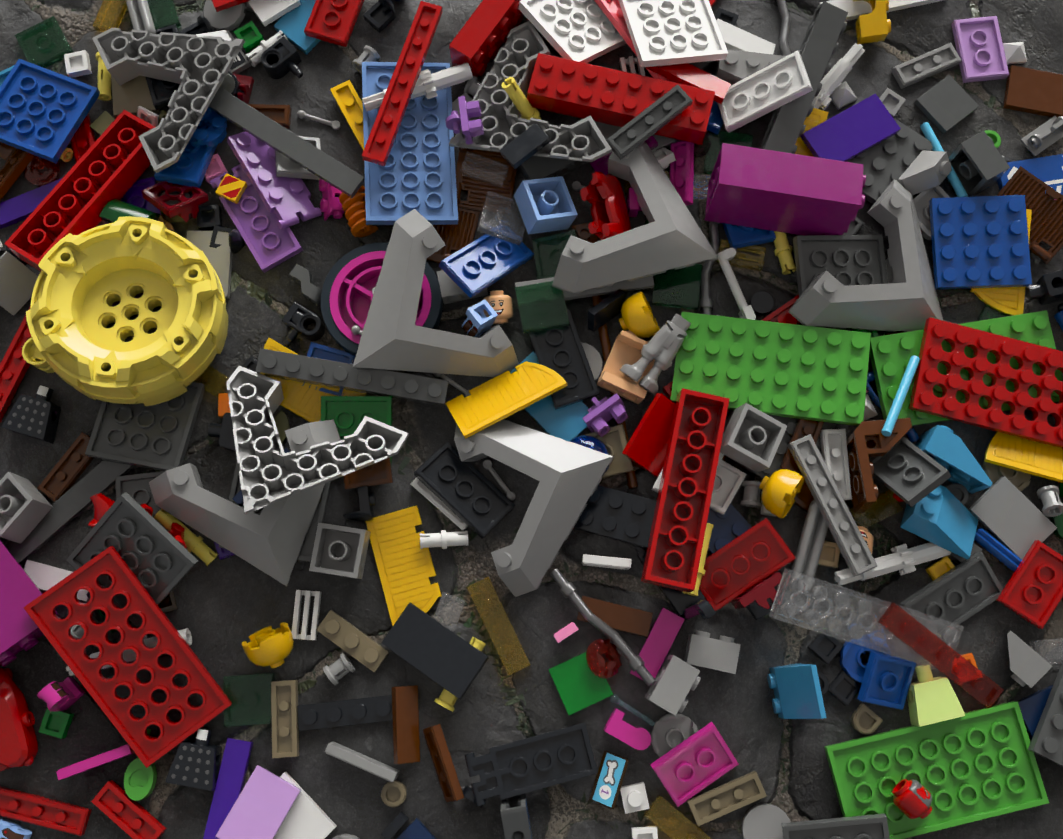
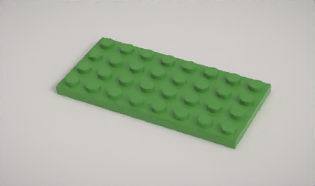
M1047 310L959 324L1056 350ZM924 329L871 337L869 354L883 420H886L910 357L913 355L919 357ZM943 340L941 344L942 349L950 352V343ZM966 346L964 353L967 357L972 358L974 352L970 347ZM988 352V361L992 364H995V355L991 352ZM1011 358L1010 366L1015 370L1018 369L1019 365L1016 359ZM938 363V372L945 375L947 372L946 366L943 363ZM1033 364L1032 370L1039 376L1041 369L1037 364ZM961 369V378L968 381L969 372L966 369ZM1056 369L1055 377L1059 381L1063 380L1062 372ZM914 374L897 419L910 418L912 426L950 420L909 409L915 379ZM986 374L983 376L984 384L991 386V377ZM1007 380L1005 384L1006 389L1013 392L1014 384ZM938 385L933 387L934 395L941 397L943 394L941 387ZM1030 386L1028 393L1031 397L1036 398L1037 391L1033 386ZM961 391L956 393L957 401L960 403L965 402V395ZM1052 392V401L1059 403V395L1056 392ZM984 397L979 398L980 407L986 409L988 407L987 400ZM1007 403L1002 404V411L1011 410Z
M690 312L681 313V316L690 322L691 325L686 331L688 335L676 354L670 399L672 402L676 403L677 395L684 388L729 398L728 410L733 411L747 403L763 413L773 416L859 426L864 421L871 333Z
M1018 701L966 712L963 717L921 727L912 725L824 746L843 817L885 814L887 816L890 839H905L1049 803L1034 752L1028 750L1031 742ZM903 779L917 780L932 795V811L924 819L920 817L916 819L908 818L893 803L894 794L892 791Z

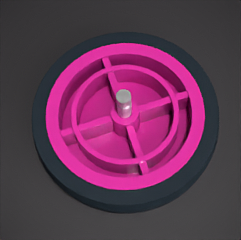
M389 243L367 244L345 254L329 271L323 284L321 311L325 326L334 341L355 357L361 335L353 334L351 328L357 325L363 331ZM426 262L415 325L437 330L442 316L443 299L438 278Z

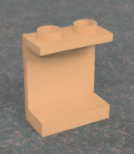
M622 330L615 339L598 379L597 386L612 393H617L619 396L636 404L644 400L647 390L640 386L639 382L651 370L655 360L649 363L638 382L622 373L620 368L624 364L632 365L642 357L641 350L643 345L649 341L638 338L631 331Z

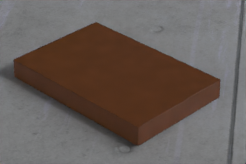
M1015 65L1010 66L1003 108L1048 117L1056 116L1058 118L1063 116V74Z

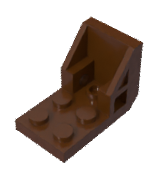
M910 418L897 419L892 434L889 437L881 433L886 420L862 421L847 439L851 501L854 514L864 513L878 499V488L873 484L872 478L874 466L869 461V458L884 456L911 429Z

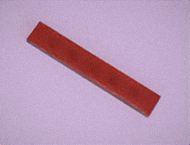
M892 602L878 621L880 625L984 707H992L1003 692V688L897 604Z

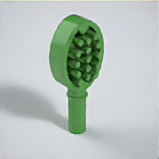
M147 729V734L150 736L151 729ZM138 756L129 764L124 776V789L130 799L134 801L143 800L152 793L157 780L155 764L153 763L146 768Z

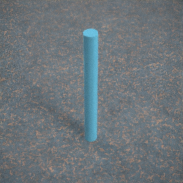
M928 122L923 123L920 128L926 139L931 142L932 150L944 152ZM951 165L952 171L947 176L958 197H968L966 190Z
M913 355L910 357L881 431L884 436L889 437L892 434L920 361L918 356Z

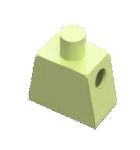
M929 664L915 667L918 681L910 684L907 694L911 725L921 727L965 716L963 708L947 677L933 678Z

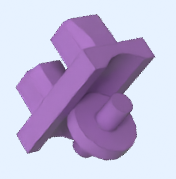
M465 96L458 97L460 115L457 111H452L451 115L446 118V127L453 130L455 134L460 133V129H462L466 144L468 145L473 144V137L484 134L481 119L470 121V118L482 116L479 100L467 102Z
M616 393L611 398L604 397L600 401L593 397L591 401L594 405L587 410L589 414L582 419L591 433L595 432L600 437H603L610 430L606 422L614 418L617 423H622L628 418L621 398Z

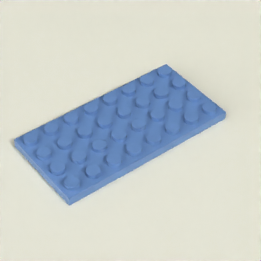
M362 62L363 98L383 92L384 89L388 88L397 62ZM423 63L421 71L429 69L432 74L450 68V63ZM451 86L436 91L437 97L427 100L425 95L409 100L385 166L364 160L366 225H394L396 220L413 209H416L432 225L458 224L454 147L449 146L454 133L453 130L446 127V118L452 112ZM363 104L364 148L380 107L366 112Z

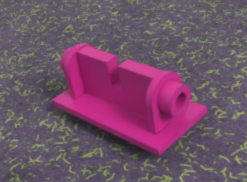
M320 178L319 191H322L323 197L320 202V210L324 212V220L326 221L330 215H333L335 219L342 218L344 214L342 204L339 201V197H335V195H341L342 192Z

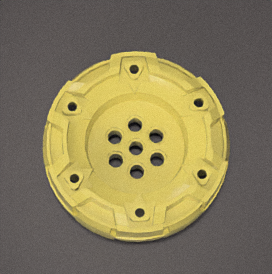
M126 216L119 217L114 223L94 227L79 235L69 233L58 241L38 264L41 272L32 292L31 309L26 311L30 334L35 345L55 373L66 383L93 400L98 399L118 404L143 403L145 406L169 401L187 392L186 387L197 380L212 363L216 354H221L228 331V314L226 311V298L220 279L203 251L181 235L168 230L163 222L143 217ZM143 293L140 298H135L137 294ZM120 301L117 306L112 307L114 302ZM161 306L159 311L152 312L155 307ZM138 314L136 319L129 320L131 316ZM115 322L113 327L107 328L108 324ZM151 328H157L154 333L148 334ZM134 336L131 341L124 342L127 337Z

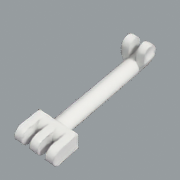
M734 248L726 249L716 255L740 312L738 315L743 319L755 320L756 315L751 305L748 306L729 263L736 255V250Z

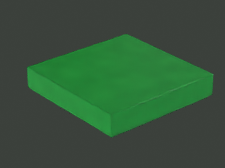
M593 649L548 669L568 715L613 695Z

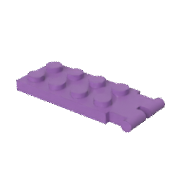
M246 131L228 136V145L270 213L274 212L278 217L277 225L279 229L298 224V216L303 222L321 216L320 208H314L310 201L311 193L301 178L276 177L275 149Z
M241 164L231 170L234 173V177L247 183L246 190L237 204L223 197H219L260 268L265 273L302 252L303 249L290 227L279 229L277 225L278 217L274 212L270 213ZM227 172L209 181L214 189L219 186Z

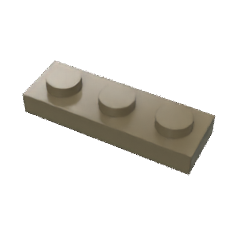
M333 610L329 611L316 629L374 673L390 653Z
M298 680L271 682L272 758L299 756Z
M753 771L687 800L696 825L701 826L760 800L767 795L757 772Z

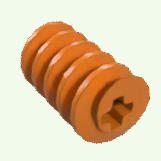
M363 185L353 198L343 192L339 197L345 217L348 220V225L351 228V233L355 237H365L378 230L377 226L366 225L365 187Z

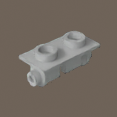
M1056 116L1052 117L1021 139V142L1034 157L1063 137V116L1058 118Z

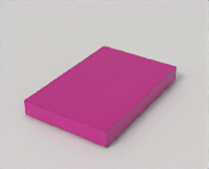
M710 722L650 765L676 806L679 807L739 763L715 725Z

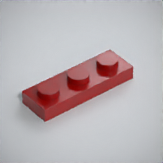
M113 780L108 781L91 801L132 839H159L167 829L138 802L130 799L126 792Z

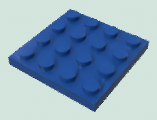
M18 59L0 86V142L57 163L99 97L100 91L94 86Z
M1025 195L931 198L929 200L935 289L1028 287L1032 285Z

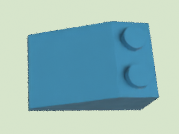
M937 425L920 435V439H918L915 446L949 471L951 477L947 479L948 481L963 485L971 494L991 487L992 481L961 438L953 434L954 431L947 426Z
M940 485L913 507L906 504L900 528L968 560L971 555L979 520L946 487Z
M797 663L769 668L770 674H767L770 689L774 690L775 699H772L774 713L778 714L779 718H826L816 665Z

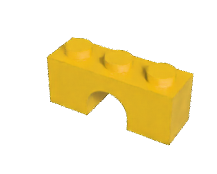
M862 0L871 5L872 12L859 15L855 23L857 44L884 41L888 33L891 32V21L887 19L886 11L889 9V0Z

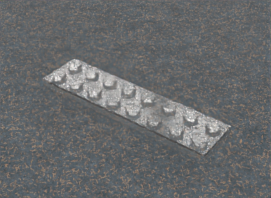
M786 568L784 569L769 616L774 619L924 666L930 665V668L949 673L964 626Z

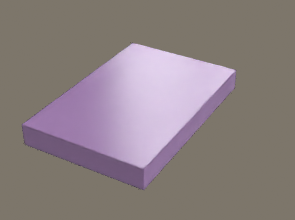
M997 16L960 19L952 22L951 26L956 50L962 60L959 65L963 83L1006 79L1009 76Z
M257 765L216 837L219 839H274L301 789Z

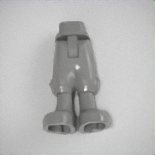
M676 313L671 321L667 320L652 339L643 345L641 350L642 357L632 365H622L620 371L635 382H638L649 363L655 360L651 370L639 382L640 386L655 395L659 390L657 384L658 377L662 370L665 371L672 366V360L688 335L686 331L691 323Z

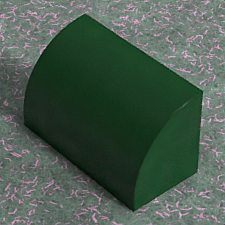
M114 199L105 205L99 217L109 224L117 221L119 217L126 216L143 217L158 221L160 214Z

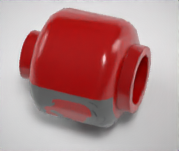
M903 779L894 787L892 791L894 794L893 803L908 818L916 819L920 817L924 819L931 813L932 795L917 780Z

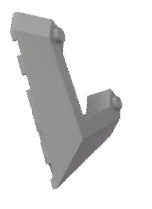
M530 21L510 30L504 47L500 48L494 59L491 71L487 72L472 100H479L482 116L470 118V121L481 119L484 134L473 137V144L467 145L465 135L462 133V129H460V133L456 134L455 137L452 136L449 142V146L500 152L499 150L536 123L550 137L551 142L533 156L593 162L612 152L611 147L591 116L570 126L561 124V126L552 125L548 121L530 118V120L518 118L519 111L502 88V82L506 84L504 80L513 77L526 97L538 53L550 55L549 49Z
M110 28L92 38L106 69L119 85L138 76L180 84L178 90H174L167 105L169 110L166 117L161 119L157 127L138 136L156 173L178 162L245 43L244 39L235 38L234 41L224 40L222 37H197L191 34L168 32L150 34L149 31L134 29L131 32L121 31L120 28Z
M643 142L621 160L612 151L608 159V174L629 181L649 224L595 243H590L571 235L561 254L552 287L576 295L583 293L584 290L600 289L612 286L616 282L632 281L665 273L666 270L674 268L677 270L693 266L697 262L718 259L715 251L646 142Z
M894 179L867 212L884 227L885 236H888L889 249L887 252L889 266L892 267L894 278L892 283L844 286L826 270L813 279L788 311L804 326H819L833 329L854 328L869 331L909 332L924 329L926 319L929 317L943 320L912 194Z
M413 209L394 222L352 367L496 377L508 370H513L515 366L519 365L512 343L500 325L490 328L479 337L415 325L426 259L446 246L433 225L416 209Z
M240 365L226 382L245 515L397 455L409 436V433L365 416L354 434L344 436V440L333 443L327 441L312 445L309 450L295 453V451L285 453L273 418L274 412L284 400L281 382Z
M334 419L310 422L285 430L290 449L295 451V453L309 450L312 445L327 441L333 443L341 440ZM191 463L163 472L151 480L149 485L155 504L287 586L303 546L304 538L320 501L325 483L266 506L260 515L254 512L245 515L243 507L205 490L197 467Z
M505 419L466 439L456 423L454 441L462 462H475L489 456L540 481L513 544L491 552L498 576L515 597L537 590L547 570L550 569L559 554L558 551L563 542L567 540L585 509L589 497L593 495L600 483L607 466L611 464L615 456Z

